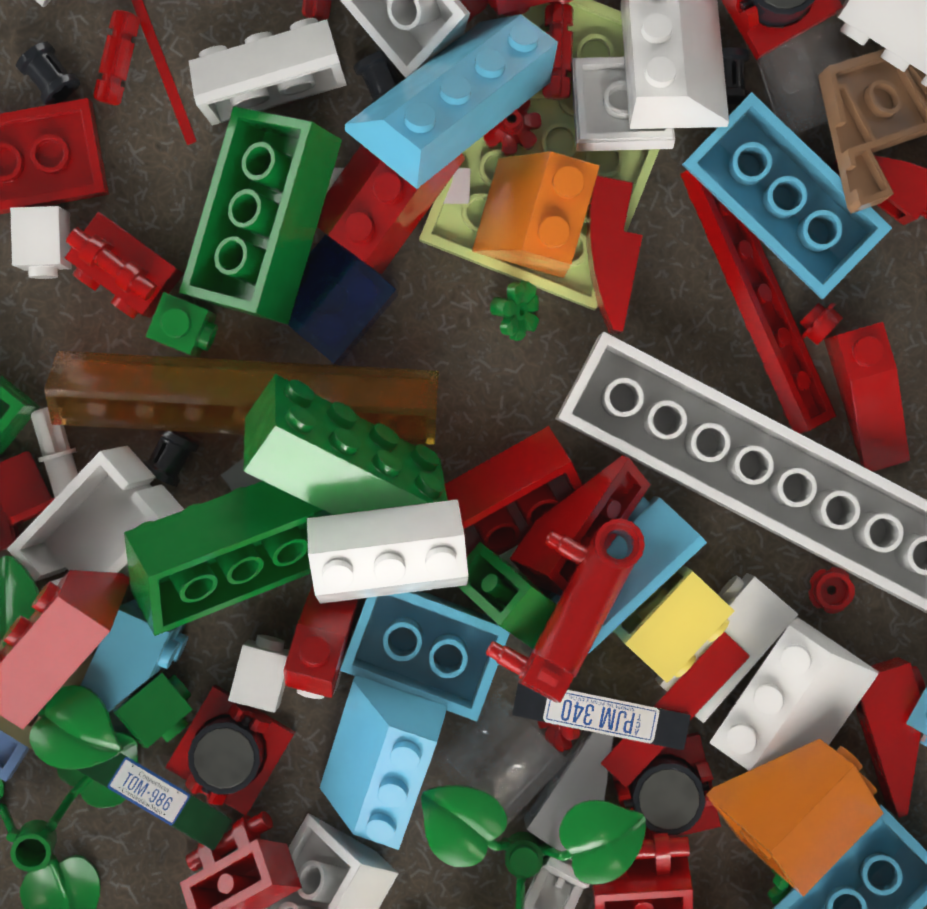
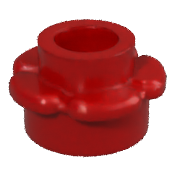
M818 302L799 323L806 329L801 337L804 339L807 336L818 345L844 318L833 308L836 304L832 302L825 308Z
M841 568L820 569L810 579V584L812 585L808 591L810 602L816 608H823L826 613L835 614L843 611L855 596V586L849 579V574ZM831 585L834 586L835 592L828 594L827 588Z

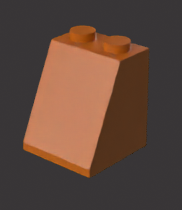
M552 151L499 158L472 252L564 278L573 261L600 165Z
M817 739L719 784L706 794L738 839L803 897L884 814L873 796L877 792L876 788L865 776L859 773L863 766L858 759L844 747L840 746L837 750H834L821 739Z

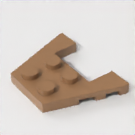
M885 49L829 65L818 75L846 205L850 214L880 204L894 194L873 153L927 135V87L921 84L926 75L911 64L905 72L896 68L880 57Z

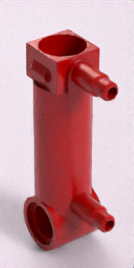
M612 519L604 523L591 536L588 547L566 535L562 536L551 531L545 540V544L554 549L557 554L578 564L528 657L507 645L503 646L495 641H492L488 646L486 655L496 660L497 664L519 675V683L555 703H561L573 678L577 676L630 572L643 555L645 548L644 536L639 527L632 521ZM608 534L620 535L626 541L628 550L623 559L613 558L605 550L604 541Z

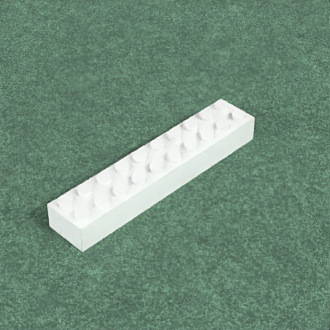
M602 332L598 336L555 418L557 421L927 613L926 499L606 332Z

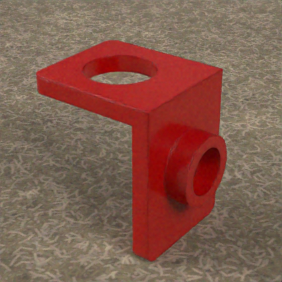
M27 451L0 462V505L12 528L39 516L55 499H52L31 453Z

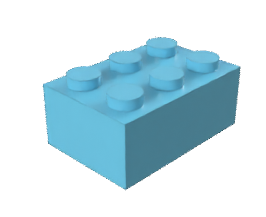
M423 591L366 598L340 671L353 676L358 675L448 706L447 711L477 721L498 666L496 660L486 655V650L492 641L505 646L510 633L500 627L488 615Z

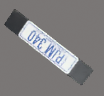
M519 682L512 715L679 750H684L691 718L689 714L572 690L566 691L561 703H555Z

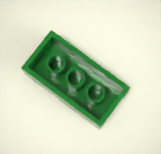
M233 106L179 293L212 305L288 325L342 139L312 121Z
M275 373L245 417L243 471L330 514L337 515L448 501L441 459L433 450L420 444L415 446L399 438L391 428L384 424L377 423L374 425L357 416L349 406L341 402L332 403L316 395L308 385L299 380L293 379L289 381Z
M261 481L247 487L236 488L226 495L207 502L190 505L180 512L161 519L144 522L136 528L124 532L131 593L154 636L311 574L308 557L307 518L333 514L267 482Z

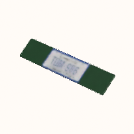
M122 753L101 764L76 769L211 850H215L232 822L230 817Z

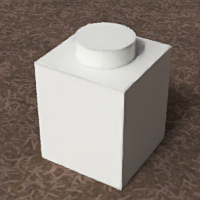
M59 206L10 208L12 266L28 271V277L35 279L58 278V270L72 269L71 263L64 258L71 249V246L66 243V239L71 233L69 212Z
M257 635L256 641L247 640L242 645L228 701L273 713L276 712L281 704L285 688L283 670L289 653L288 649H284V640L267 635Z

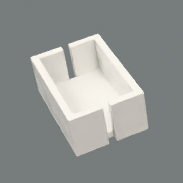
M128 445L98 452L7 550L28 570L35 582L65 572L66 569L69 571L123 573L129 577L124 532L134 529L144 522L155 521L180 512L184 508L162 484L154 487L150 485L155 476ZM64 577L59 578V579H56V580H53V581H51V582L54 583L55 585H58V583H59Z

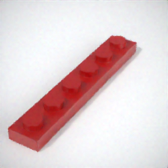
M688 170L680 173L688 196L706 232L708 242L713 248L724 273L726 283L731 289L744 319L745 326L753 339L764 369L771 380L782 405L784 415L788 419L792 430L802 434L836 417L835 411L759 239Z

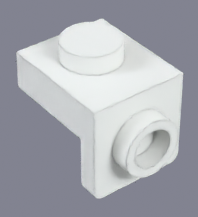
M549 856L543 859L540 871L534 876L525 895V909H575L583 889L589 888L590 884L583 883L575 876L572 860L560 861Z

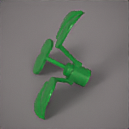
M10 555L0 558V640H2L3 648L7 644L3 641V638L20 615L29 619L35 612V609L31 606L39 594V590L28 570L16 558ZM81 685L61 687L37 714L41 718L34 724L29 736L30 744L35 754L46 764L60 769L92 767L112 759L123 750L114 732L105 704L95 692Z
M114 731L123 748L121 753L139 763L138 741L132 735ZM57 768L60 779L73 788L68 792L48 822L44 820H31L25 823L19 830L15 826L8 807L0 803V814L8 832L6 839L9 842H13L10 851L12 862L16 867L27 872L20 887L21 903L24 909H96L101 889L97 869L93 863L81 855H71L59 862L57 856L52 854L57 843L55 829L79 794H81L87 804L96 808L115 807L126 799L76 769ZM0 779L1 800L5 792V783L2 779Z
M444 785L427 789L421 795L425 834L428 844L433 853L444 863L454 867H470L483 860L488 847L494 851L504 850L506 867L516 877L515 909H525L526 878L533 877L540 871L543 864V856L547 855L560 861L572 859L574 874L580 881L595 885L605 884L617 879L628 870L638 856L645 836L646 819L643 813L626 809L609 801L587 800L571 807L560 823L559 838L566 849L565 851L552 848L547 843L541 844L538 838L529 832H517L509 838L503 837L501 841H496L495 839L506 829L507 814L501 803L491 794L469 786Z

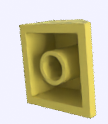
M683 565L613 632L668 683L674 676L680 677L691 668L696 660L694 654L707 640L712 642L723 634L729 625L728 618L735 610L692 570Z

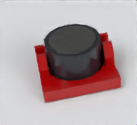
M721 0L756 60L832 17L843 8L840 0Z
M215 684L165 768L185 779V784L191 793H202L207 796L208 803L214 805L225 803L246 816L296 732L254 707L228 701L230 693Z
M698 732L687 735L684 750L665 747L634 779L629 788L625 787L612 775L618 805L644 814L646 819L644 839H652L653 833H668L669 837H679L721 827L718 811L706 796L713 788V775L706 761L701 737Z

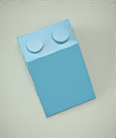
M135 599L121 605L111 631L97 647L81 686H85L95 692L105 704L108 712H110L161 669H168L172 661L177 662L189 637L182 634L185 624L154 636Z

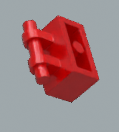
M99 211L84 231L76 227L66 239V243L72 248L64 258L77 267L72 275L94 291L100 285L115 295L110 303L132 319H135L138 313L151 319L155 314L163 292L169 294L184 274Z
M262 811L252 818L246 815L233 822L232 829L224 833L215 850H211L198 843V848L186 855V863L192 871L204 868L180 882L188 909H265L302 888L287 843L260 839V834L273 827L272 819L267 812ZM238 848V850L226 856L227 853Z
M653 833L652 839H644L638 856L625 873L611 882L597 885L592 884L594 909H693V887L687 857L690 856L688 836L669 837L668 833Z

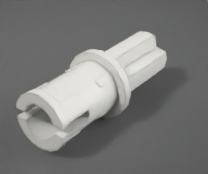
M50 406L34 411L31 414V419L43 456L39 457L38 460L39 462L44 461L55 498L78 475L72 453L77 451L76 448L70 449L59 409L56 406Z

